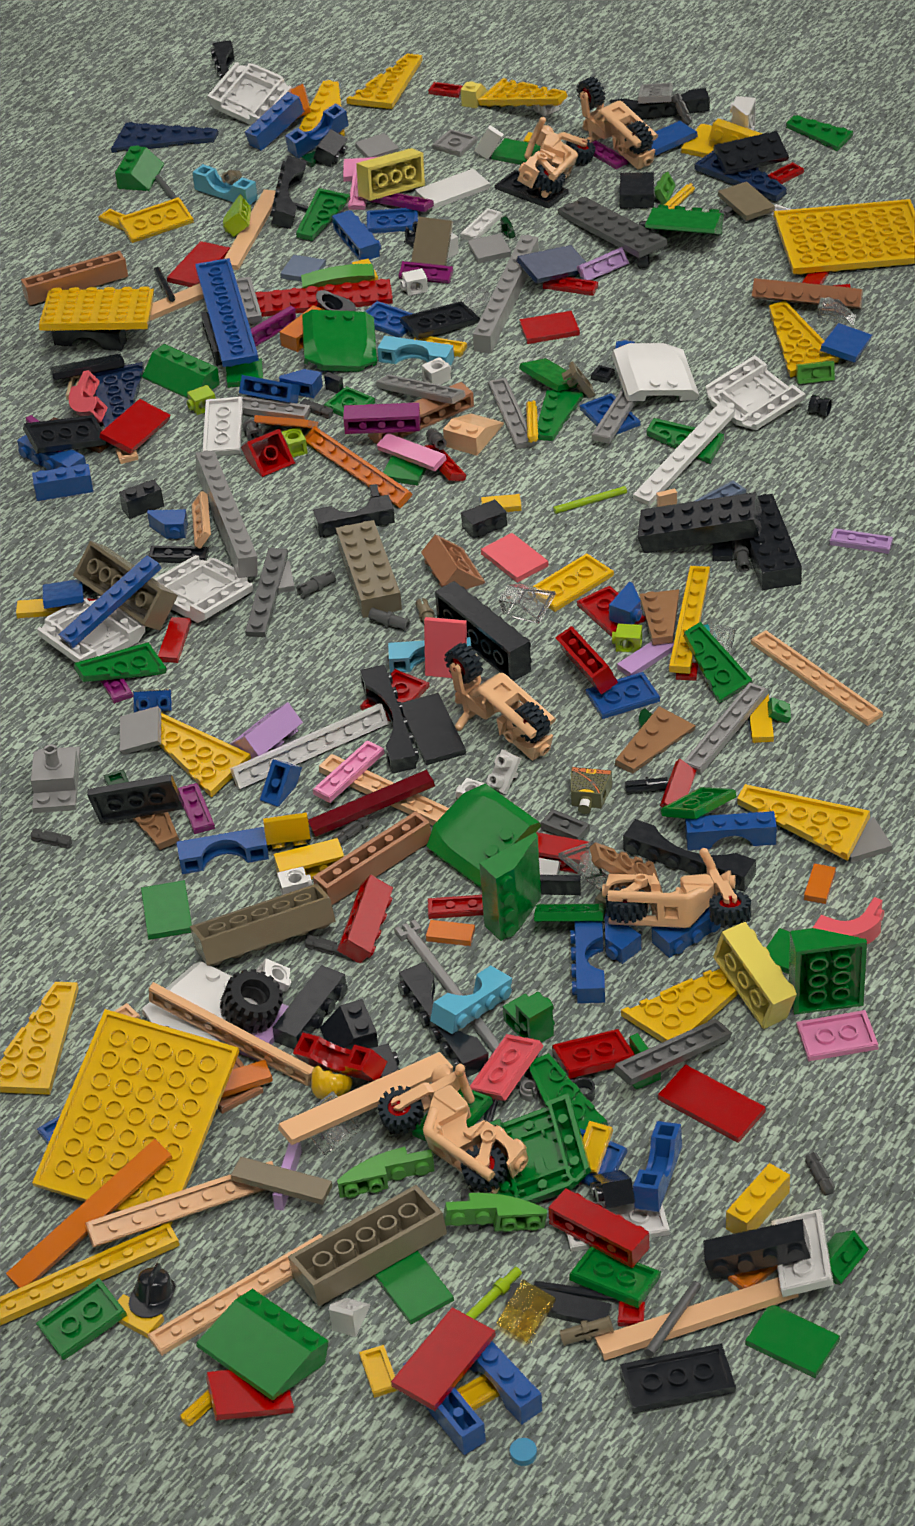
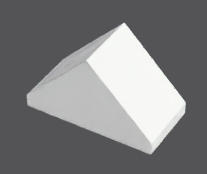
M350 1298L330 1304L329 1314L332 1330L356 1337L370 1308V1304Z

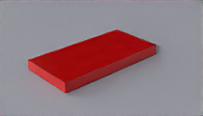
M200 241L167 276V282L186 287L199 284L195 264L224 259L230 247Z
M139 399L101 431L99 438L132 454L170 420L171 415Z
M686 1064L658 1094L659 1101L737 1143L743 1139L766 1112V1107Z
M452 1307L392 1379L391 1386L436 1411L496 1336L495 1330Z

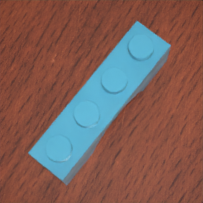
M203 164L192 172L195 190L234 202L241 194L249 205L258 199L255 181L242 177L233 185L224 183L216 168Z
M384 336L377 348L379 362L397 364L409 358L422 359L428 363L440 357L451 366L454 361L453 345Z
M467 637V646H471L470 637ZM425 640L388 643L390 672L392 673L395 669L404 673L411 672L417 664L425 661Z
M490 965L476 975L474 994L455 995L447 993L434 1001L430 1021L451 1034L455 1033L474 1019H478L483 1013L493 1009L503 1000H507L512 992V977Z

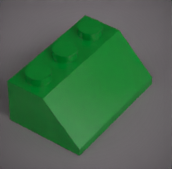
M130 146L115 171L117 189L150 191L155 182V177L159 175L164 166V162L146 147Z

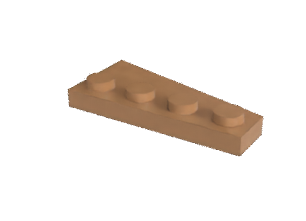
M679 589L660 592L651 591L640 594L641 607L652 645L673 643L680 596Z
M659 706L615 759V765L633 774L652 761L656 755L666 751L673 743L680 741L687 733L693 732L696 725Z
M168 812L132 818L159 850L180 841Z
M596 842L589 847L592 856L591 860L597 868H603L610 874L636 875L642 873L653 875L655 873L658 879L654 863L651 861L643 863L642 858L637 856L631 859L625 852L621 851L617 854L613 848Z

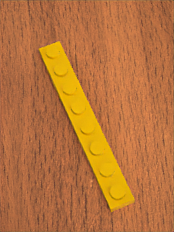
M690 566L669 664V672L690 674L693 654L683 635L684 631L701 621L710 567Z
M169 1222L1 1296L0 1326L82 1290L98 1278L102 1281L180 1246Z

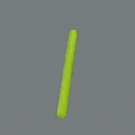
M622 486L554 506L553 511L557 514L627 493V488Z

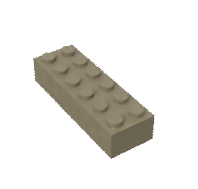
M374 520L336 528L338 548L362 617H368L372 607L387 613L389 611L402 610L400 590Z
M90 541L72 576L102 596L129 572L134 565L107 546ZM151 578L119 608L142 625L160 631L178 595L154 578Z
M314 884L192 925L190 929L196 951L208 966L218 965L223 960L231 957H241L246 952L252 950H262L266 945L272 943H283L287 938L306 935L310 930L316 928H326L331 923L336 922L330 897L318 884Z
M414 1185L289 1255L288 1259L293 1278L319 1307L447 1234L443 1212L417 1185Z

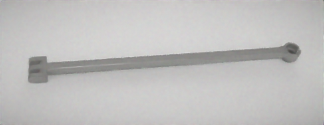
M415 919L410 921L411 927L407 923L402 925L404 932L399 926L394 928L396 935L401 941L409 940L447 993L463 995L418 935L422 931ZM481 1017L474 1019L470 1022L493 1053L500 1042ZM523 1075L517 1084L520 1089V1097L525 1101H532L533 1094L534 1098L537 1099L539 1090L536 1083L528 1080Z

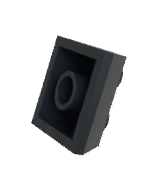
M363 999L340 1005L320 1027L325 1040L342 1048L352 1050L354 1045L366 1048L378 1046L377 1032Z

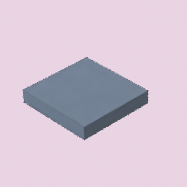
M293 255L280 273L281 279L302 282L301 275L323 269L326 265V260Z

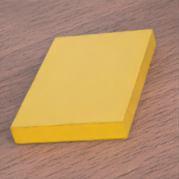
M701 123L696 129L698 137L685 142L681 147V153L705 157L712 152L714 145L720 144L708 139L712 126Z

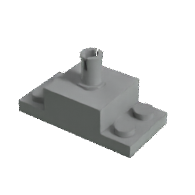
M49 744L44 749H38V751L33 753L31 784L34 793L33 813L76 810L80 746L57 748L56 745Z

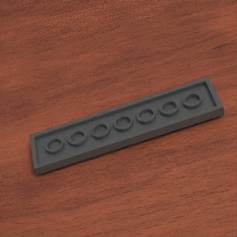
M580 197L577 201L567 203L558 209V214L563 218L620 248L622 247L623 250L638 258L667 246L666 238L587 197Z

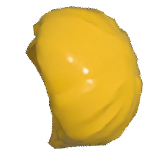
M316 1066L312 1069L311 1075L312 1093L318 1099L325 1101L333 1100L350 1092L353 1079L350 1076L333 1074L330 1070L323 1071L320 1066Z

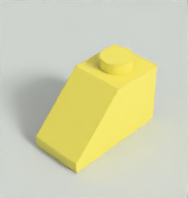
M472 81L466 82L461 89L462 106L477 108L479 106L478 99L488 90L482 84Z

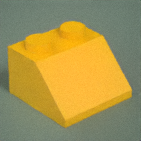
M307 812L263 818L267 845L272 846V849L285 847L286 842H293L294 846L307 844L306 840L311 839Z

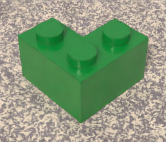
M539 991L531 996L525 993L503 1006L504 1022L519 1037L540 1040L542 1043L554 1036V1006L551 1000L547 997L545 998Z

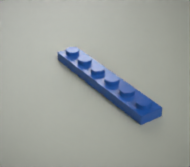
M146 555L58 634L60 638L74 648L162 569L160 564Z

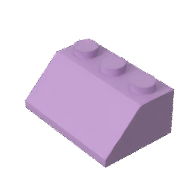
M287 702L266 714L232 741L230 745L250 753L251 759L269 752L268 750L272 747L276 749L284 743L283 738L285 736L289 738L298 732L297 727L303 722Z

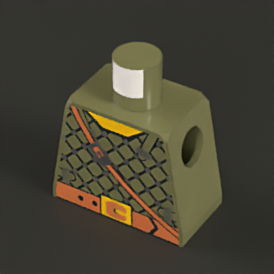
M571 767L572 806H578V811L582 814H589L591 808L601 809L612 789V770Z

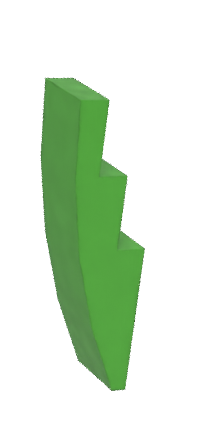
M373 264L334 266L301 275L303 289L309 286L320 287L327 284L340 285L345 282L358 283L375 278Z

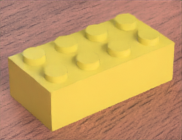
M412 148L356 163L358 196L369 201L425 185L423 152Z
M746 922L722 931L713 958L761 1027L766 1029L786 1019L797 995L795 988L784 977L781 968L774 963L767 948L763 947L759 942L755 931L750 929Z

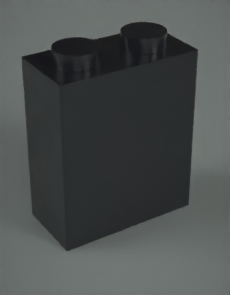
M654 172L620 173V209L653 208Z

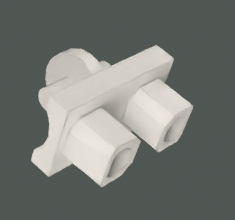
M502 749L500 754L496 756L494 761L495 767L492 773L488 775L487 784L506 794L513 778L518 777L516 771L522 758Z

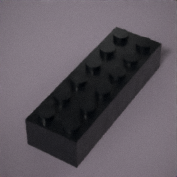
M752 492L641 509L637 537L643 553L760 537L762 508L757 493Z
M773 493L759 495L758 499L762 508L760 537L745 539V544L749 550V558L762 590L801 585L802 566Z
M455 581L435 591L437 618L466 620L467 637H470L472 650H475L480 657L500 673L506 674L513 681L531 672V643L527 637L521 635L513 626L506 623L502 617L496 615L488 606L481 603L477 597L471 595L463 586H460Z

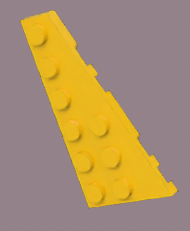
M407 53L396 61L395 66L388 67L384 74L380 73L366 83L364 89H358L353 97H347V104L393 109L423 61L422 55Z
M502 78L481 96L478 102L479 106L487 107L499 105L500 107L513 105V107L526 105L527 107L533 105L559 106L568 96L564 90H548L544 86L538 88V85L516 83V80L507 82L506 78Z
M332 80L322 82L310 105L311 113L305 115L299 127L300 130L308 132L314 129L319 124L323 111L335 103L341 107L338 82ZM344 129L338 132L339 134L345 137Z
M786 301L769 305V313L790 377L796 376V364L824 361L839 362V357L820 351L824 340Z
M161 713V744L159 746L211 798L233 778L230 768L251 760L250 753Z
M747 784L744 785L737 797L739 806L753 813L774 811L778 826L847 861L870 819L869 810Z
M721 968L713 972L708 970L700 978L695 980L690 978L661 991L660 996L651 1000L647 998L641 1000L639 1005L631 1009L629 1007L621 1009V1016L663 1043L707 1023L738 995V992Z
M54 982L41 1000V1006L30 1015L28 1024L25 1028L22 1027L3 1052L4 1057L0 1061L1 1093L51 1094L79 990L77 982Z

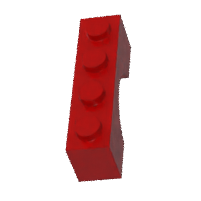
M302 1033L293 1052L295 1056L312 1067L320 1066L323 1070H330L371 1082L380 1079L387 1064L384 1058L370 1048L354 1045L352 1050L337 1046L320 1036Z

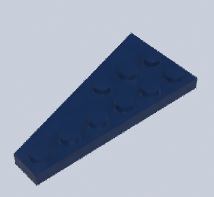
M128 122L125 123L112 145L111 153H117V150L128 151L130 146L155 149L169 147V145L174 144L184 146V143L215 142L219 132L218 129L210 127L197 128L195 126L182 127L180 125L167 126L164 124L153 125L149 123L138 124Z
M714 150L694 164V170L732 185L748 182L765 198L776 202L787 194L786 187L775 179L768 178V174L760 172L759 167L725 175Z
M143 362L92 373L100 381L95 395L108 407L102 420L104 428L135 403L144 370Z

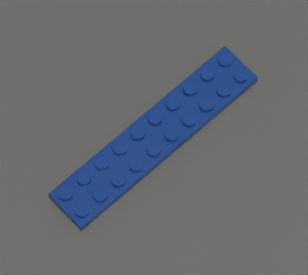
M230 258L195 264L222 366L232 367L238 364L259 361Z

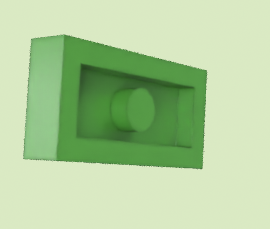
M669 172L663 174L660 181L656 183L657 186L654 187L655 196L662 205L670 200L676 187Z
M834 361L796 364L797 383L804 384L835 380Z

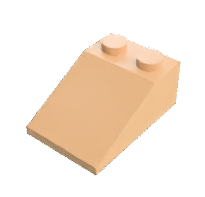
M472 413L453 418L443 428V437L447 442L446 447L478 456L504 425V422Z

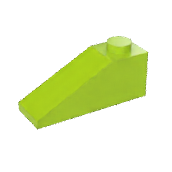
M241 194L236 198L223 218L224 230L233 237L250 225L251 206Z

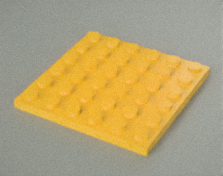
M147 286L140 287L139 289H132V287H123L122 289H115L114 287H106L104 289L89 287L86 290H79L77 287L69 288V290L52 288L47 294L39 321V331L148 329L154 289H150Z

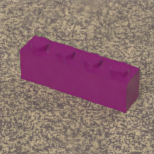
M419 402L344 406L343 422L345 434L420 431L421 416Z

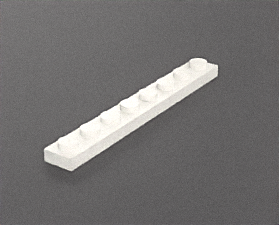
M718 404L633 494V500L650 506L656 500V493L665 491L735 416V410Z
M374 705L230 768L236 787L241 789L266 778L273 759L296 765L389 724L383 705Z

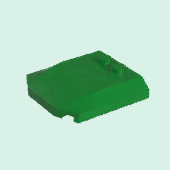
M310 310L302 314L304 364L308 365V362L313 363L320 370L360 372L366 366L373 365L374 367L377 365L373 316L361 311Z
M485 783L463 793L433 825L427 848L481 889L480 863L534 832L536 833L542 826L538 820Z
M569 1093L546 1101L547 1107L504 1123L501 1119L489 1122L493 1126L498 1125L503 1128L512 1139L516 1138L523 1142L526 1146L529 1160L526 1167L521 1172H518L514 1178L510 1177L509 1170L507 1169L508 1175L504 1177L505 1182L503 1184L499 1182V1190L496 1194L523 1199L535 1204L557 1196L565 1189L572 1190L592 1171Z

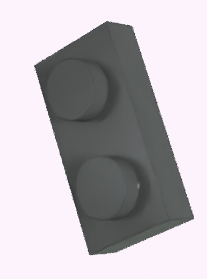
M551 809L541 821V829L561 837L582 840L590 831V824L554 809Z

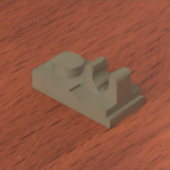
M573 361L570 362V365H568L569 369L562 373L563 380L571 378L567 381L569 387L578 383L577 388L580 392L585 393L588 398L595 396L596 394L590 381Z

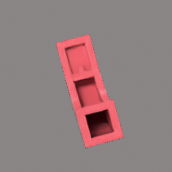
M87 370L83 371L77 386L71 387L69 405L79 416L94 415L99 423L102 422L108 407L97 396H94L100 381Z
M874 897L865 912L854 920L839 921L820 915L813 928L863 938L869 944L881 933V921L884 917V910H882L883 900Z

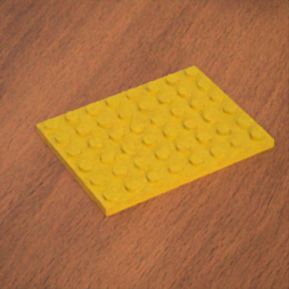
M910 199L774 211L773 217L793 274L802 275L804 273L837 272L839 270L871 269L874 267L915 264V209Z
M105 1009L32 1182L33 1186L85 1202L150 1142L156 1139L172 1155V1159L114 1211L118 1212L185 1190L240 1052L239 1048Z

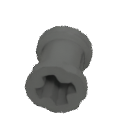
M248 419L243 423L242 428L247 433L248 441L263 436L262 430L259 429V424L255 423L254 419Z

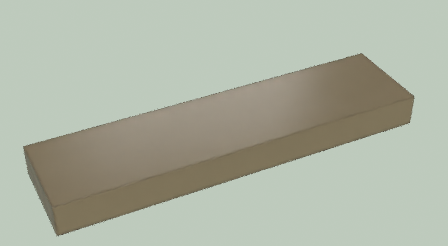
M240 1157L231 1174L232 1181L320 1205L324 1204L332 1188L331 1180L245 1157Z

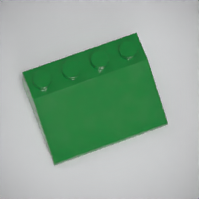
M658 204V208H652L645 228L722 235L724 213H719L720 209H709V212H703L702 208L692 207V211L685 210L684 206H675V209H668V205Z
M535 832L480 863L484 926L500 941L514 936L520 930L541 899L538 835Z
M817 928L790 931L789 983L794 986L797 994L792 1005L794 1015L864 1006L866 939Z
M252 1288L231 1303L197 1341L196 1347L265 1396L274 1400L325 1364L329 1340Z

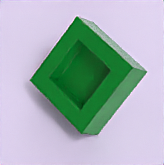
M771 697L767 702L769 717L788 723L791 719L790 704Z

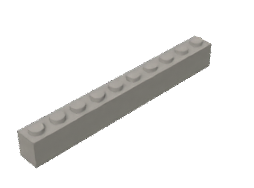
M521 235L473 333L474 351L492 353L529 276L517 263L516 259L520 255L539 252L538 237Z
M206 450L196 453V474L203 491L208 494V504L237 577L257 576L256 551L215 451Z

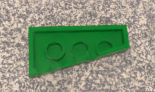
M793 115L786 122V128L801 135L805 134L813 141L818 140L826 147L831 146L835 151H838L853 136V131L844 127H836L829 123L818 122L799 115Z
M546 391L538 420V440L554 441L563 428L565 421H568L572 411H575L579 401H582L584 398L582 392Z
M549 1053L534 1059L529 1066V1070L545 1105L546 1101L569 1093L581 1129L586 1131L589 1121L608 1126L607 1120L600 1115L590 1100H587L578 1086L569 1079L566 1072Z

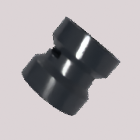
M813 394L808 404V412L812 414L820 413L821 416L827 417L831 412L832 399L827 397L823 399Z

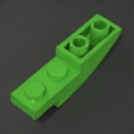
M401 1147L378 1154L361 1162L337 1180L340 1198H353L359 1194L369 1192L378 1193L388 1189L389 1180H401L405 1177L426 1175L429 1172L435 1171L432 1150L407 1154L406 1147Z
M469 1193L467 1201L445 1202L443 1216L445 1226L493 1223L495 1231L510 1232L513 1230H537L544 1228L547 1209L511 1196L492 1193Z

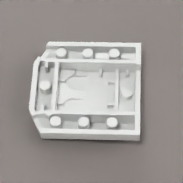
M236 62L207 95V101L214 109L252 125L287 92L291 93V86H287L282 76L258 65L248 63L247 66H241Z
M628 343L613 350L612 358L627 401H645L646 396L679 395L680 401L698 400L699 393L683 349L664 343Z
M755 355L706 385L707 396L714 408L721 404L734 409L735 416L731 421L738 426L753 430L761 428L805 400L804 392L793 384L789 387L767 370V364Z
M196 555L155 578L156 581L178 595L171 609L187 618H191V620L197 623L211 617L253 592V584L248 582L247 577L238 578L234 567L215 558H209L207 561L199 560V556Z
M85 598L83 603L68 605L47 616L44 620V626L42 628L38 627L37 631L38 636L76 663L122 650L138 643L145 633V626L120 608H117L73 648L64 642L58 634L96 601H88Z
M204 962L193 964L165 988L224 1020L227 1018L221 1014L220 1002L228 980L232 976L210 965L207 966ZM244 998L249 1003L259 1005L257 1001L251 998ZM151 1002L142 1008L144 1018L147 1017L149 1022L226 1043Z

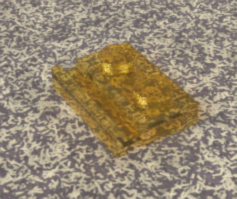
M523 1279L496 1324L530 1344L556 1299Z

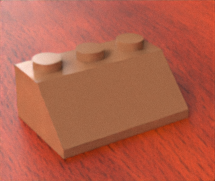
M435 534L421 551L425 558V563L433 570L432 574L439 579L441 587L453 581L465 589L485 583L462 547Z

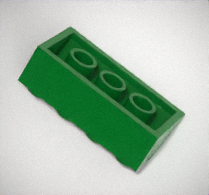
M166 344L161 345L152 352L142 375L143 379L187 399V392L205 385H208L213 390L220 385L218 367Z

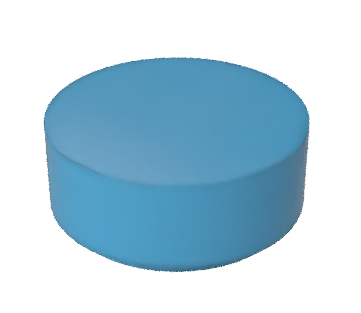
M528 1438L516 1439L510 1446L511 1460L519 1466L532 1464L537 1457L536 1444Z

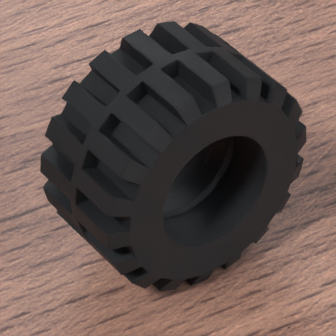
M247 969L242 970L241 973L236 972L228 980L221 997L220 1008L222 1009V1016L227 1017V1022L246 1032L257 1033L258 1030L260 1032L265 1031L267 1027L270 1028L273 1022H275L283 1003V991L279 989V983L274 982V978L271 975L268 977L265 975L266 972L261 971L259 973L256 969H251L250 972ZM244 998H251L257 1001L259 1005L249 1003Z

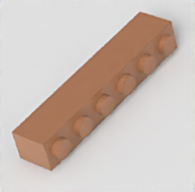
M116 251L21 279L25 299L29 305L46 301L48 291L52 288L69 290V288L77 287L79 290H84L128 277L124 256L120 251Z
M754 278L752 297L762 300L861 309L864 291L858 288Z
M459 382L450 387L464 390L466 397L454 404L426 398L413 402H419L420 430L473 407V392L462 382ZM413 431V432H389V434H392V435H395V436H397V437L403 438V437H405V436H407V435H410V434H412V433H414V432H416V431ZM368 433V437L378 444L387 433Z
M417 811L413 812L313 876L314 884H318L330 897L332 905L358 889L370 874L377 877L425 846L431 834L430 822Z

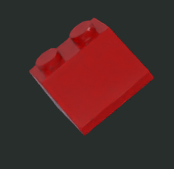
M280 429L248 441L241 447L248 464L261 477L295 464Z

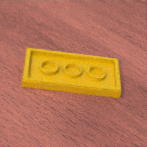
M180 197L118 217V223L131 243H135L194 223V219Z
M586 553L529 588L528 594L556 612L614 576V571Z

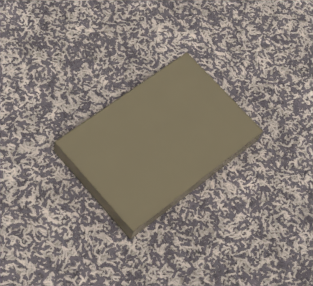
M748 182L718 191V197L745 221L775 211V206Z
M419 217L411 262L446 266L453 221Z

